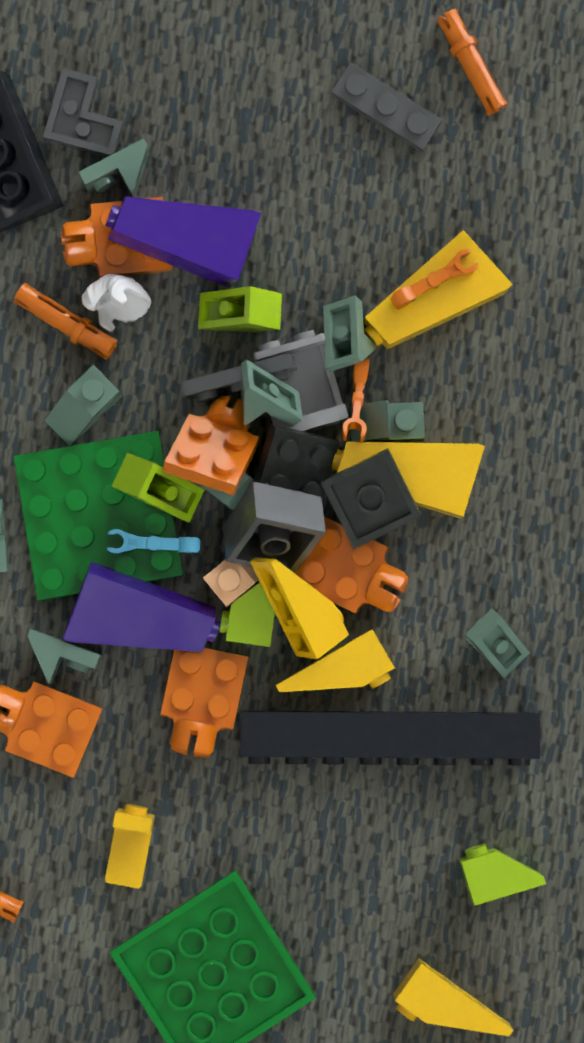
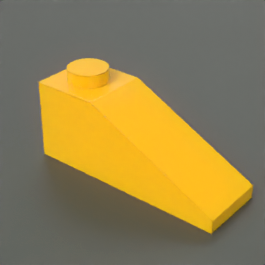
M254 558L250 561L296 656L319 659L349 636L343 623L344 617L335 604L276 559Z
M373 629L276 684L279 692L364 687L367 684L374 689L391 679L388 672L395 667Z
M420 958L417 959L393 993L395 1001L399 1003L396 1009L413 1022L418 1017L428 1024L503 1036H510L513 1032L510 1023Z

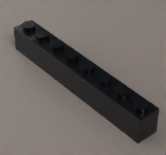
M241 710L240 757H248L249 764H270V757H285V764H308V757H322V764L330 765L345 764V758H360V764L381 765L382 758H397L398 765H419V758H434V765H456V758H471V765L487 766L493 765V759H508V765L529 766L530 759H540V714L536 712Z

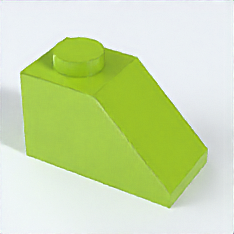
M252 286L200 293L198 329L237 332L280 330L282 293Z
M129 453L126 454L111 486L190 523L205 490L188 480L164 473L163 467Z
M260 582L231 603L230 611H223L220 633H227L226 641L270 647L275 612Z
M486 844L470 847L464 850L466 856L458 858L469 897L474 906L546 884L544 876L495 848L487 849Z

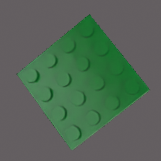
M159 431L14 455L37 601L79 594L90 562L146 582L184 576L180 552L134 549L120 554H113L107 550V547L120 548L124 543L122 536L108 535V532L113 529H120L140 537L177 538L174 516L111 487L127 453L164 467Z
M236 869L109 952L166 1043H248L316 999L314 991Z

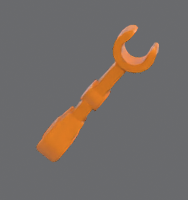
M469 249L459 251L444 268L430 273L428 277L411 286L407 285L394 292L391 297L394 307L399 310L413 302L416 297L439 287L440 284L449 279L473 274L478 267V263L470 268H464L460 265V258L466 257L471 251Z
M370 358L354 364L352 380L355 392H353L351 403L353 411L352 418L347 419L343 424L341 433L343 441L347 440L348 430L356 429L360 432L359 443H363L366 437L367 426L359 418L364 399L362 391L368 378Z

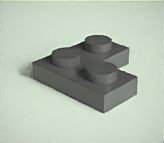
M62 68L43 134L44 141L103 157H108L117 152L124 127L123 121L90 112L99 83L98 77Z

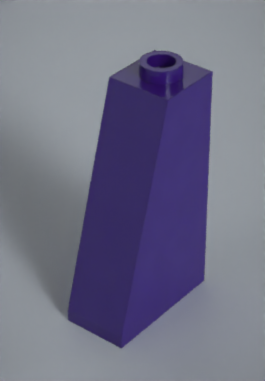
M125 196L119 207L112 206L105 226L111 228L107 240L231 288L239 279L261 213L254 210Z
M90 562L67 622L63 640L77 643L202 652L207 641H214L220 621L215 620V606Z

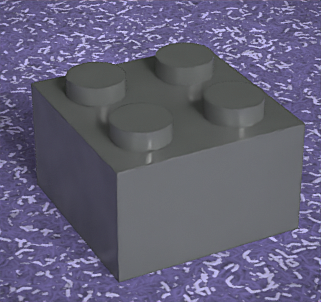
M252 482L223 525L226 562L252 567L250 561L254 558L276 559L293 573H296L326 533L322 498L300 491Z

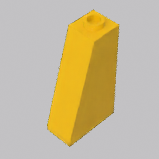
M463 230L394 292L407 285L411 286L428 277L430 273L444 268L459 251L469 249L471 253L466 257L460 258V265L464 268H470L478 263V267L473 274L449 279L440 284L439 287L416 297L413 302L399 310L394 307L391 301L393 293H391L365 316L363 323L367 328L364 329V333L377 347L383 344L388 350L503 296L513 284Z
M346 442L344 451L338 449L337 454L334 456L331 467L333 471L338 473L388 448L417 506L461 519L464 517L485 446L462 443Z

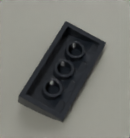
M0 70L1 233L51 213L64 205L11 77L8 73Z

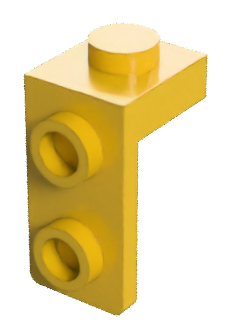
M126 804L125 809L118 808L115 812L112 826L115 829L105 875L107 883L137 889L142 886L155 819L154 814L147 813L148 808Z

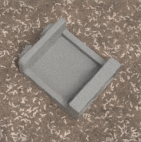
M314 330L293 336L294 342L280 345V342L277 340L258 346L259 352L253 353L254 362L288 353L294 356L297 371L288 373L289 379L282 382L299 391L302 421L291 427L281 420L271 417L273 425L304 432H313L344 423L349 419L334 371L329 372L326 370L324 333L315 335Z

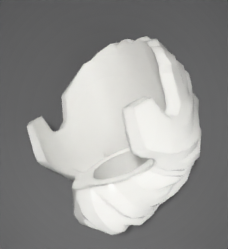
M106 274L87 287L82 295V303L88 310H97L99 325L112 332L115 329L112 320H119L125 323L136 321L147 313L151 305V298L142 285L133 278L118 274Z

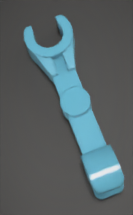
M113 529L108 532V535H120L124 540L120 548L107 547V550L113 554H120L134 549H149L151 551L174 550L182 553H198L200 550V539L197 537H140L120 529Z

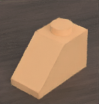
M226 559L203 577L226 607H229L231 603L259 582L253 567L226 562Z

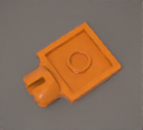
M163 197L146 198V199L162 200V201H163ZM122 201L90 204V217L88 219L66 222L62 225L61 242L65 248L63 256L66 264L69 266L91 264L97 268L99 279L106 274L132 276L172 271L173 266L107 240L111 228L105 226L112 206L119 207Z
M221 396L212 402L206 415L195 416L189 414L164 461L163 472L234 496L254 455L259 436L248 432L251 424L244 425L241 399L238 398L232 409L228 407L232 396Z
M324 517L326 533L295 574L331 602L352 613L358 614L364 604H371L385 612H392L401 599L384 590L385 584L404 593L409 578L404 571L389 565L385 561L389 548L372 540L354 549L343 526Z
M204 648L202 652L174 650L160 713L161 716L173 720L174 726L170 740L172 750L187 755L190 737L195 735L197 739L194 757H210L214 750L218 732L224 729L233 731L248 661L247 656Z
M34 680L31 687L25 692L0 685V706L8 709L7 712L0 710V732L8 737L4 750L74 778L102 708Z

